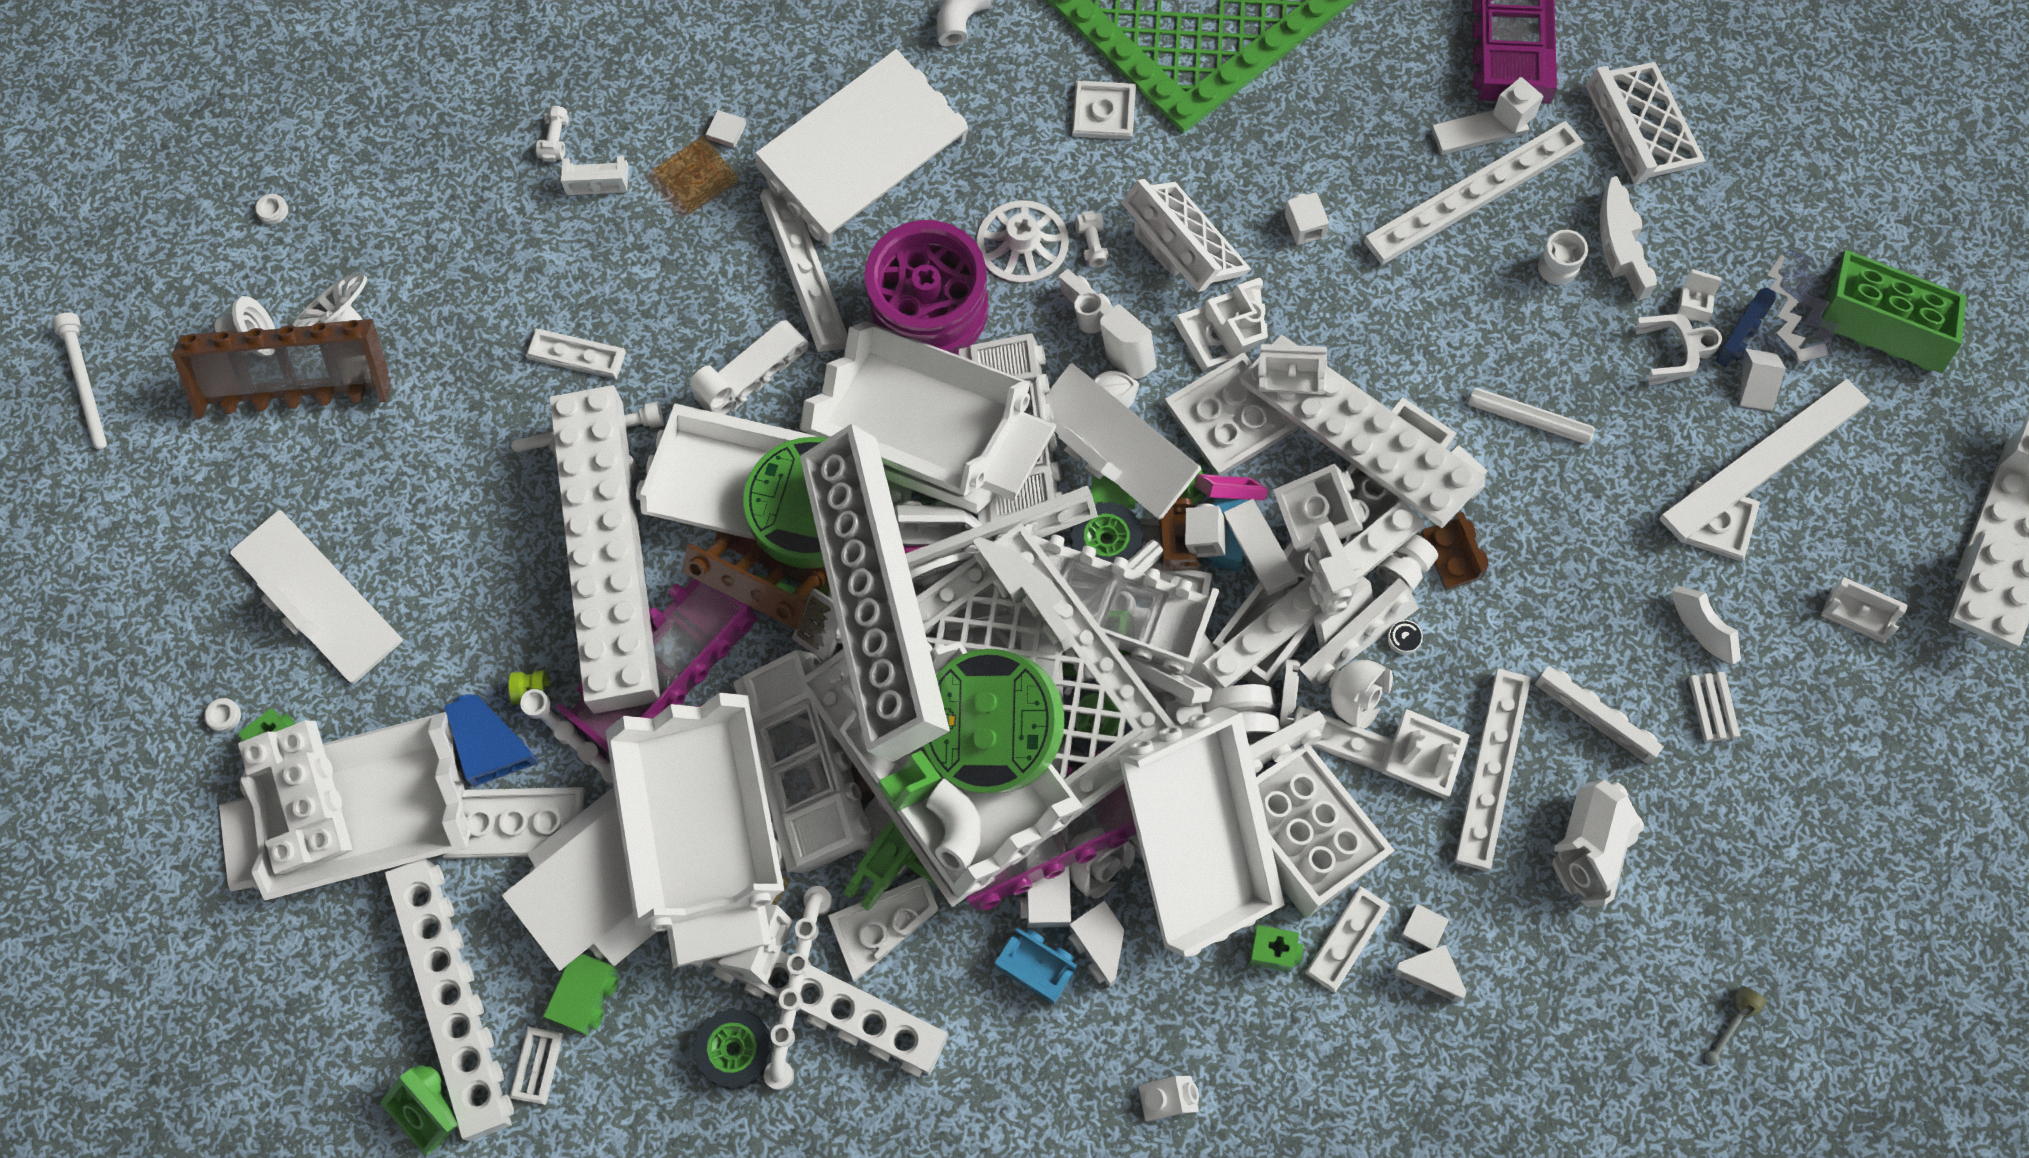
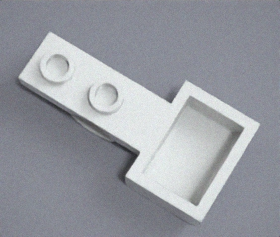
M1066 269L1058 276L1062 293L1074 304L1079 328L1086 333H1096L1102 330L1106 357L1117 369L1132 379H1139L1145 377L1157 367L1150 329L1119 303L1113 307L1109 299L1104 294H1097L1091 289L1087 280L1081 275L1076 276L1069 269Z

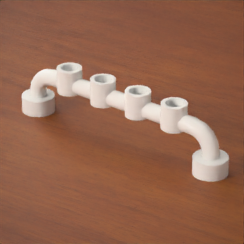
M531 689L525 692L520 701V706L524 713L533 719L540 718L554 731L555 737L562 744H569L578 752V756L584 764L595 767L602 774L604 781L609 786L614 787L611 763L601 755L598 747L592 742H586L577 734V730L570 722L562 721L550 710V700L543 691Z
M814 886L807 890L804 895L805 911L803 918L795 925V933L798 936L795 953L787 960V968L791 973L787 989L783 990L779 995V1004L782 1007L779 1025H776L771 1031V1040L774 1043L771 1063L767 1065L764 1071L766 1084L774 1090L788 1088L794 1079L792 1067L785 1062L787 1050L795 1040L792 1028L796 1012L803 1004L800 992L804 976L809 973L811 968L808 957L812 941L817 938L819 932L816 925L817 917L828 913L833 904L831 894L822 886Z

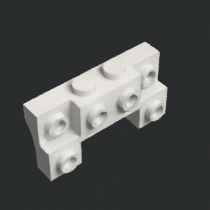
M305 720L277 732H265L238 743L247 776H260L270 771L273 772L289 832L265 841L274 874L288 873L353 850L341 811L342 800L339 793L335 790L331 776L333 773L332 765L326 758L316 721Z

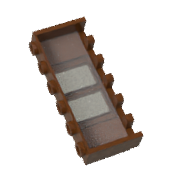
M373 319L321 322L312 326L302 327L287 325L279 329L268 330L254 328L249 331L234 333L221 331L181 335L171 354L195 419L203 417L208 404L220 403L224 414H232L236 411L239 401L252 400L255 411L260 412L268 408L272 398H284L286 407L293 409L299 406L302 396L315 395L318 405L326 406L330 404L334 393L347 392L350 402L358 403L363 399L365 390L376 389L379 402L381 403L387 401L390 391L389 371Z

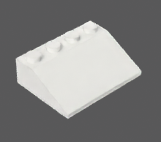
M1301 746L1287 758L1279 761L1256 777L1280 886L1306 919L1336 898L1395 851L1311 746Z

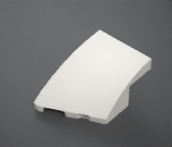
M1261 278L1239 284L1233 292L1209 299L1203 307L1179 314L1174 319V324L1203 373L1230 361L1243 352L1250 351L1268 338L1267 324L1264 321V315L1266 314L1265 304H1262L1261 288L1263 286ZM1213 330L1220 339V341L1212 338L1211 334ZM1223 344L1228 354L1212 359L1208 346Z

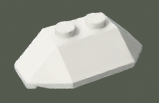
M907 501L903 505H897L894 508L903 546H927L982 525L969 511L944 501L935 503V506L922 505L918 501Z

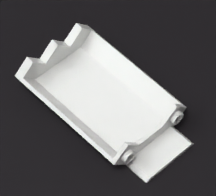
M865 321L849 327L845 356L827 363L822 393L804 400L800 430L816 437L828 439L848 425L853 424L876 438L881 460L885 465L962 496L983 488L1015 501L1057 425L1024 413L1030 400V395L1028 394L1030 382Z
M960 641L947 646L940 644L934 648L927 642L936 675L953 659L967 653ZM851 680L845 683L842 689L855 706L847 712L846 716L848 718L839 731L877 784L882 778L900 771L910 755L922 751L932 764L924 746L894 762L867 752ZM1052 764L1037 780L1013 792L990 794L960 788L972 799L980 817V846L971 864L963 873H956L947 869L935 854L936 848L941 844L945 836V826L943 821L926 807L930 796L897 813L956 896L961 899L989 885L995 880L993 876L1010 863L1013 866L1033 852L1036 849L1035 844L1048 834L1053 833L1056 835L1064 829L1083 808V805ZM935 768V770L937 771V773H938V774L940 775V777L942 778V779L939 781V783H940V782L944 779V777H943V776L938 772V770Z
M718 693L701 707L671 704L653 719L622 716L605 731L636 927H650L651 931L654 932L667 930L673 968L772 944L765 906L772 902V898L784 891L748 695Z
M446 712L322 744L326 758L332 765L333 773L331 776L335 790L339 793L342 800L341 811L352 851L309 864L288 873L274 874L265 841L287 833L289 829L272 771L260 776H247L246 771H244L240 778V789L245 797L219 805L228 887L230 891L254 887L260 890L264 901L467 848L471 833L469 817H465L462 810L461 799L466 798L461 771L458 772L455 765L454 754H457L458 751Z
M614 787L531 851L528 857L534 866L529 869L530 873L502 894L503 898L559 971L588 948L599 960L606 957L615 966L656 933L651 931L650 927H636ZM772 823L773 833H774V837H775L777 834H776L775 826H774L773 823Z

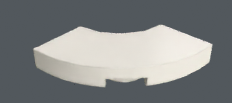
M1682 586L1671 590L1676 610L1682 622L1708 652L1727 663L1735 664L1741 660L1738 630L1726 625L1714 613L1709 604L1707 594Z

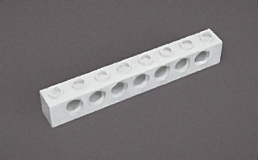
M428 859L411 862L385 872L461 1137L463 1140L472 1142L512 1126L509 1116L514 1115V1108L507 1094L503 1095L499 1082L504 1081V1075L497 1060L492 1061L489 1048L494 1047L493 1038L489 1029L482 1027L479 1015L484 1013L483 1005L478 994H472L469 982L474 981L473 972L468 961H462L459 951L464 948V942L457 928L453 930L450 917L455 915L449 897H443L440 885L445 884L444 875L440 866H434ZM428 891V901L424 905L417 907V897L421 893ZM434 923H438L437 934L433 938L426 939L427 928ZM447 955L448 964L446 968L436 972V961L440 957ZM452 988H457V999L452 1004L446 1005V993ZM467 1021L468 1029L466 1034L461 1038H456L454 1034L455 1027L458 1023ZM476 1054L478 1057L477 1066L474 1070L466 1072L464 1068L465 1060L470 1055ZM485 1087L488 1091V1098L483 1105L476 1106L474 1096L479 1089Z
M780 951L767 985L734 976L735 970L723 968L718 964L721 957L691 964L700 969L703 964L714 968L713 975L729 984H732L734 979L745 983L744 991L759 999H763L765 994L777 999L775 1006L782 1010L779 1004V995L783 990L787 989L788 983L782 988H774L771 981L778 972H786L790 977L791 972L787 968V960L791 955ZM811 966L809 973L804 976L800 995L802 996L803 992L809 987H817L820 989V996L815 1003L806 1004L803 1002L802 1007L799 1009V1011L808 1015L806 1022L822 1030H825L827 1025L839 1030L838 1038L854 1046L857 1045L858 1041H861L871 1046L870 1054L888 1062L891 1056L903 1062L900 1067L902 1070L916 1077H920L922 1072L930 1076L949 1037L947 1032ZM841 1002L849 1003L852 1008L850 1015L842 1020L834 1018L833 1010L835 1006ZM875 1017L883 1021V1028L878 1034L868 1035L865 1033L864 1026L869 1019ZM903 1033H910L915 1037L913 1047L907 1051H900L896 1048V1039Z

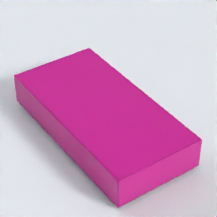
M1199 474L1196 475L1194 484L1203 493L1215 498L1265 501L1268 491L1266 487L1250 477Z

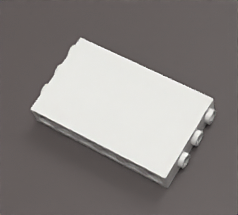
M895 49L757 151L756 167L768 179L767 183L776 195L781 194L786 199L788 208L797 218L801 216L808 224L807 228L816 240L821 239L829 246L832 243L833 233L953 141L957 139L960 143L964 142L968 127L963 116L959 113H954L947 105L943 94L939 91H934L928 84L922 71L919 69L915 70L903 55Z
M674 404L665 430L660 429L656 439L657 451L655 455H650L646 465L647 477L645 481L640 480L637 487L636 499L640 500L641 514L754 539L746 519L743 504L746 481L753 467L767 452L784 442L816 436Z
M1218 707L1207 713L1192 715L1188 718V722L1179 726L1164 728L1159 732L1160 735L1149 740L1136 741L1130 745V749L1118 754L1164 947L1183 957L1197 955L1204 947L1227 939L1229 934L1240 928L1252 926L1257 919L1285 905L1242 712L1224 707Z

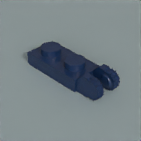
M1764 287L1757 292L1716 358V363L1726 368L1731 359L1736 361L1740 359L1748 344L1743 342L1746 335L1751 338L1754 336L1762 323L1759 319H1764L1776 300L1777 296L1773 290Z

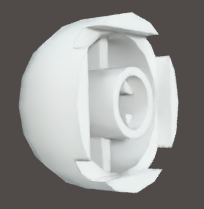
M1356 660L1347 664L1341 671L1337 670L1329 682L1332 707L1336 714L1359 729L1360 727L1363 729L1367 728L1381 710V708L1374 709L1383 692L1388 695L1390 693L1393 681L1392 671L1370 660Z
M1093 829L1084 834H1079L1071 842L1070 850L1105 834L1103 829ZM1126 842L1124 845L1114 849H1110L1108 846L1096 852L1097 856L1089 862L1083 864L1075 862L1069 865V877L1072 883L1087 897L1091 895L1095 899L1105 895L1118 883L1108 881L1123 866L1130 869L1133 864L1135 849L1130 842Z

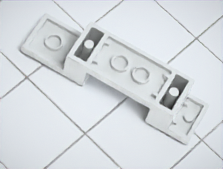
M2029 410L2022 428L2005 443L1955 575V578L1963 581L1948 621L2013 651L2020 647L2029 623Z

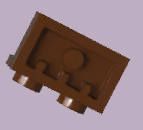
M1463 512L1456 513L1453 520H1450L1443 528L1434 525L1422 529V537L1438 553V558L1434 565L1445 591L1481 580L1484 577L1489 565L1485 551L1478 548L1475 541L1476 531L1471 520H1466Z

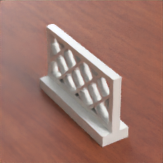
M1656 62L1612 71L1609 70L1608 66L1599 67L1595 70L1585 86L1634 185L1646 182L1649 177L1686 170L1704 164L1706 160ZM1650 72L1655 83L1651 86L1639 80L1638 76ZM1615 80L1628 84L1627 92L1618 88ZM1633 87L1648 94L1647 100L1644 101L1632 95ZM1653 96L1665 101L1667 105L1665 111L1650 104ZM1627 102L1642 109L1639 116L1630 112L1626 104ZM1648 112L1660 118L1659 126L1643 119L1645 113ZM1665 121L1677 125L1680 131L1678 136L1663 129ZM1639 127L1654 134L1652 141L1643 138ZM1658 137L1674 144L1672 150L1669 151L1657 145ZM1678 146L1689 150L1693 158L1685 159L1675 154ZM1653 152L1667 159L1666 163L1657 166L1651 153Z
M1145 179L1137 180L1121 202L1197 292L1205 291L1210 283L1242 277L1251 270L1176 182L1150 185Z

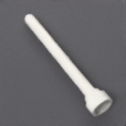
M62 313L52 319L54 331L65 342L93 446L98 450H102L106 447L107 443L77 338L81 330L79 317L74 313Z
M658 401L645 404V407L640 408L639 412L624 415L626 428L641 424L644 427L650 426L651 429L664 426L662 410ZM554 431L515 440L512 442L511 448L514 452H523L549 446L551 438L554 437Z

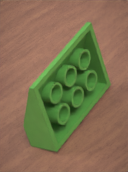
M1845 249L1823 306L1819 326L1832 334H1841L1854 339L1860 345L1872 346L1885 351L1893 358H1903L1916 363L1924 370H1934L1943 374L1962 345L1967 296Z

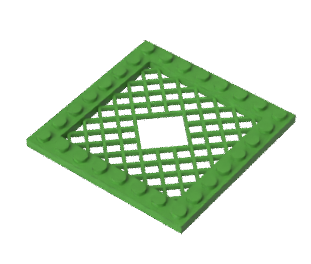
M1091 0L1046 1L1131 84H1136V89L1184 134L1357 0H1304V2L1287 0H1220L1219 15L1161 12L1162 0H1157V11L1140 10L1141 0H1137L1136 10L1119 9L1120 0H1116L1115 9L1099 8V0H1095V4ZM1224 3H1241L1240 16L1224 15ZM1245 4L1262 5L1261 17L1245 16ZM1266 5L1282 6V18L1265 17ZM1287 6L1297 7L1287 15ZM1105 14H1115L1114 23ZM1119 14L1136 15L1135 28L1118 27ZM1140 16H1156V29L1139 28ZM1161 17L1177 18V30L1160 29ZM1181 18L1198 19V30H1181ZM1202 19L1219 20L1218 32H1202ZM1223 20L1240 21L1239 34L1223 33ZM1244 21L1261 22L1260 35L1244 34ZM1265 23H1276L1265 31ZM1125 33H1134V42ZM1138 34H1155V47L1138 46ZM1159 35H1176V48L1159 47ZM1180 36H1196L1197 48H1180ZM1201 37L1218 38V50H1202ZM1222 38L1239 39V51H1222ZM1243 39L1254 40L1243 48ZM1144 52H1154V61ZM1158 52L1175 53L1174 66L1158 65ZM1179 54H1196V67L1179 66ZM1200 55L1217 56V68H1201ZM1222 56H1233L1221 65ZM1164 71H1174V80ZM1178 71L1195 72V85L1178 84ZM1199 73H1211L1199 82Z

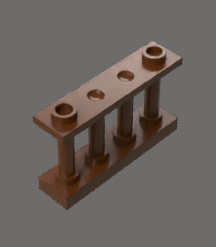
M717 531L715 543L706 551L691 543L686 549L682 573L796 630L801 626L807 603L805 599L809 596L811 590L816 589L827 597L831 594L825 567L799 568L784 564L768 555L754 539ZM727 548L744 555L735 565L719 558ZM756 562L772 569L764 579L747 571ZM785 576L801 584L793 593L776 585Z

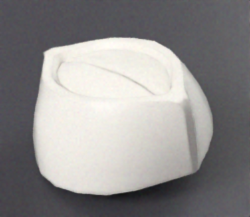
M1107 371L1102 372L1093 379L1127 408L1133 404L1138 392L1139 383L1125 373Z

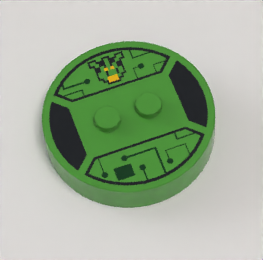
M803 437L774 447L756 463L746 481L743 504L746 519L754 539L768 555L793 567H825L800 456L827 438Z
M989 648L962 654L940 670L936 678L950 732L924 745L929 759L938 772L960 788L990 794L1013 792L1037 780L1053 762L1062 742L1064 732V710L1057 687L1046 671L1025 656L1005 650Z

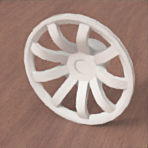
M1020 200L997 207L983 220L977 235V245L983 253L988 270L1009 282L1031 283L1042 280L1059 268L1068 252V231L1062 219L1049 207L1033 201ZM1021 208V213L1012 216L1010 219L1003 213L1011 209ZM1029 208L1044 213L1045 216L1041 220L1036 221L1033 216L1028 214ZM996 217L1006 227V230L994 233L987 231L990 223ZM1053 220L1060 234L1049 235L1040 230L1049 221ZM984 238L998 241L1005 240L995 251L986 253ZM1040 241L1043 243L1061 241V249L1058 256L1050 254ZM1011 250L1010 259L1004 271L992 263L991 260ZM1035 250L1039 256L1050 261L1052 264L1046 269L1037 272L1032 251ZM1020 254H1024L1030 275L1012 274Z
M363 272L353 273L330 286L300 313L293 326L302 327L312 326L321 322L362 320V317L351 307V304L367 282L365 274ZM332 292L335 306L326 298ZM318 303H320L327 310V312H323L313 308Z

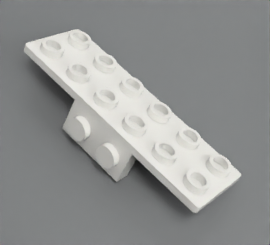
M1073 363L1069 364L1052 386L1050 392L1045 395L1046 403L1051 404L1054 421L1051 423L1057 425L1054 431L1058 434V438L1067 444L1064 451L1077 461H1080L1082 458L1086 460L1088 464L1085 468L1098 479L1105 475L1114 481L1158 519H1162L1201 470L1197 463Z
M278 510L231 550V555L254 578L259 588L265 593L261 597L264 603L273 612L280 609L285 615L281 621L295 635L301 631L351 684H355L402 643L403 639L281 510Z

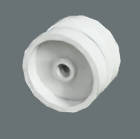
M1246 684L1225 687L1212 691L1209 702H1201L1203 713L1210 712L1218 707L1242 712L1249 746L1280 730L1279 719L1271 715L1276 709L1274 689L1270 686Z

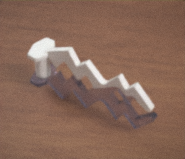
M1789 249L1787 254L1801 261V264L1792 275L1793 278L1800 280L1795 289L1784 285L1791 272L1780 271L1784 261V256L1781 255L1768 273V276L1777 279L1769 289L1787 296V301L1778 314V317L1784 319L1787 323L1777 334L1795 351L1798 363L1803 364L1804 361L1826 355L1828 357L1832 356L1830 343L1839 324L1820 318L1829 301L1811 296L1807 292L1818 276L1805 272L1813 258ZM1798 302L1813 308L1803 323L1819 328L1812 337L1822 339V344L1804 349L1799 348L1806 338L1791 332L1802 316L1790 312Z

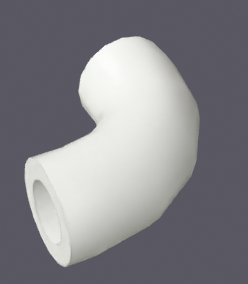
M944 0L937 15V37L939 44L946 47L964 43L968 37L966 31L968 17L980 10L991 9V0Z
M944 778L935 788L926 804V807L933 811L943 821L945 826V836L941 844L936 848L935 854L947 869L956 873H963L971 864L980 846V817L972 799L962 789Z

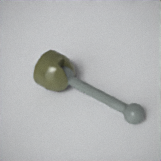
M1743 985L1739 988L1733 1000L1737 1014L1713 1051L1706 1053L1705 1061L1707 1064L1714 1066L1719 1063V1054L1744 1016L1752 1017L1762 1011L1767 1001L1756 991Z

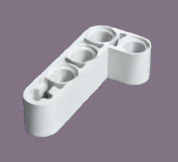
M787 320L781 321L718 373L711 366H705L698 370L690 381L693 395L706 411L723 415L730 410L733 412L748 400L746 397L754 390L757 392L766 385L774 373L778 370L780 372L801 356L808 349L809 342Z

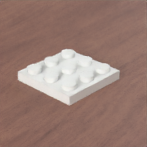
M1244 352L1165 398L1164 405L1215 475L1223 476L1296 432L1299 426L1240 384L1239 377L1253 364Z

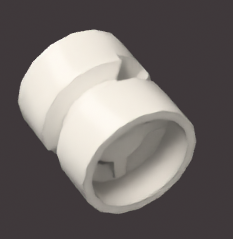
M1560 230L1553 233L1548 239L1538 262V270L1542 278L1555 285H1565L1572 282L1588 253V245L1584 237L1572 230Z
M1415 534L1383 560L1376 571L1379 577L1387 584L1390 582L1394 583L1400 578L1412 593L1422 580V573H1427L1437 560L1438 553L1427 540Z

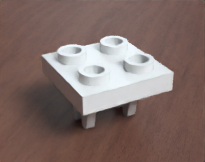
M1406 709L1402 713L1382 774L1447 799L1450 797L1469 734Z

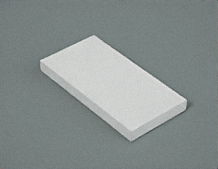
M583 787L465 790L466 798L461 799L462 810L465 817H469L471 827L468 845L465 849L443 854V858L528 857L531 851L584 811L585 789Z

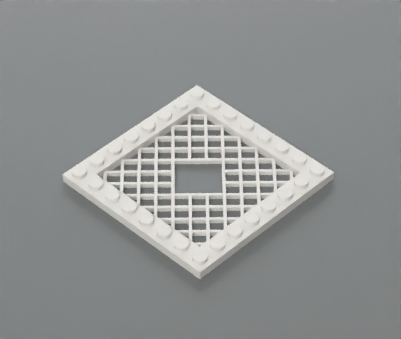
M1020 523L994 542L1014 551L1029 561L1063 595L1068 609L1059 615L1075 638L1076 644L1071 648L1079 658L1062 656L1063 647L1059 642L1056 655L1038 652L1041 635L1046 636L1042 630L1043 619L1038 615L1036 628L1018 626L1021 609H1027L1022 600L1017 604L1013 601L999 599L1000 593L996 588H994L993 598L981 597L995 587L992 581L996 579V576L990 568L984 572L974 556L918 595L916 599L925 635L938 627L936 638L926 637L927 642L935 645V647L940 644L947 646L959 642L944 640L943 634L946 623L961 624L963 629L960 643L965 649H1000L1031 658L1030 660L1035 663L1037 659L1055 661L1051 678L1055 686L1075 688L1072 706L1063 705L1064 711L1071 712L1068 730L1064 729L1063 736H1067L1064 754L1057 753L1054 758L1062 760L1060 776L1083 805V808L1072 819L1074 820L1125 783L1118 758L1119 753L1130 749L1132 743L1154 738L1160 735L1159 732L1162 729L1175 726V724L1031 534ZM974 603L991 605L988 621L971 619ZM997 606L1015 608L1012 625L995 623ZM967 607L965 618L952 617ZM969 626L987 628L984 645L966 643ZM993 629L1011 631L1008 648L990 646ZM1017 632L1035 634L1032 651L1014 649ZM842 649L797 682L947 901L954 907L967 896L961 899L956 896L839 731L848 718L846 716L847 712L855 706L842 689L845 683L851 680L845 652ZM1061 662L1079 664L1076 682L1058 679ZM1085 667L1099 685L1082 683ZM1081 689L1099 691L1097 709L1078 707ZM1105 693L1119 712L1102 710ZM1077 713L1095 715L1093 733L1074 731ZM1101 716L1120 719L1117 737L1098 734ZM1127 721L1133 730L1123 736L1125 722ZM1073 737L1091 740L1088 757L1070 755ZM1097 741L1114 743L1095 757ZM1068 761L1085 764L1066 778ZM1053 833L1048 834L1045 838L1035 844V847L1041 844L1050 836H1052ZM1012 863L1006 865L1002 870H1000L999 872H997L993 877H995L996 875H998L999 873H1001L1003 870H1005L1007 867H1009L1010 865H1012Z

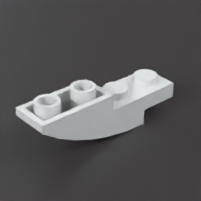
M1615 176L1611 177L1604 191L1601 203L1600 235L1602 247L1613 278L1625 275L1637 301L1650 297L1657 285V279L1654 270L1648 267L1643 257L1644 253L1641 244L1636 241L1642 229L1641 217L1638 212H1634L1626 187L1622 186L1618 177Z
M981 537L975 538L973 543L978 552L973 554L984 572L990 568L996 576L992 583L1004 599L1009 595L1015 604L1022 600L1034 618L1040 615L1046 623L1042 630L1053 645L1059 642L1066 651L1076 644L1072 632L1059 615L1068 609V605L1055 585L1039 569L1014 551Z

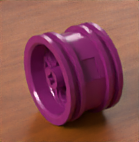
M938 220L912 221L890 230L878 240L870 251L865 265V284L873 324L959 355L958 349L970 347V345L977 341L984 330L988 318L986 264L983 253L977 243L965 231L952 224ZM897 286L895 291L890 290V288ZM956 294L965 295V297L961 299L953 298V296ZM912 312L914 314L912 316H908L903 313Z

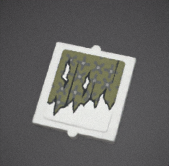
M812 589L807 599L801 626L797 630L795 629L792 639L823 661H827L832 657L838 640H841L833 600L820 591Z

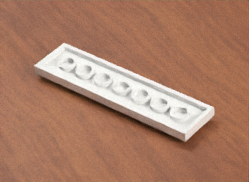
M1283 335L1272 344L1298 346ZM1260 357L1239 377L1241 385L1441 528L1449 522L1485 483L1486 476L1328 366L1324 395L1259 392L1260 377H1258Z

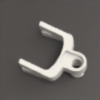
M1683 314L1639 317L1637 319V326H1635L1636 334H1644L1671 327L1679 334L1686 356L1684 366L1651 369L1650 377L1647 379L1648 384L1657 385L1693 376L1698 369L1700 358H1710L1719 349L1722 341L1721 333L1714 327L1692 329L1690 321Z

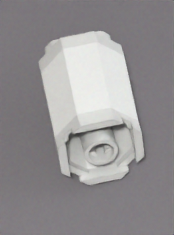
M1604 779L1588 782L1580 787L1576 795L1565 839L1557 843L1554 848V852L1559 851L1558 856L1553 858V867L1565 890L1571 895L1578 892L1584 897L1580 902L1586 907L1605 906L1614 900L1627 848L1637 842L1638 834L1644 830L1642 819L1635 812L1625 787L1620 783L1614 782L1610 784Z

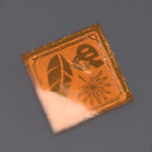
M703 136L654 168L658 178L690 214L739 181L738 175Z

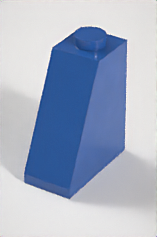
M477 694L459 696L453 700V703L445 705L465 778L474 787L539 764L537 757Z

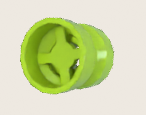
M536 670L532 674H525L522 671L511 672L509 676L511 703L513 705H520L521 698L525 692L531 689L543 691V686H549L547 671Z

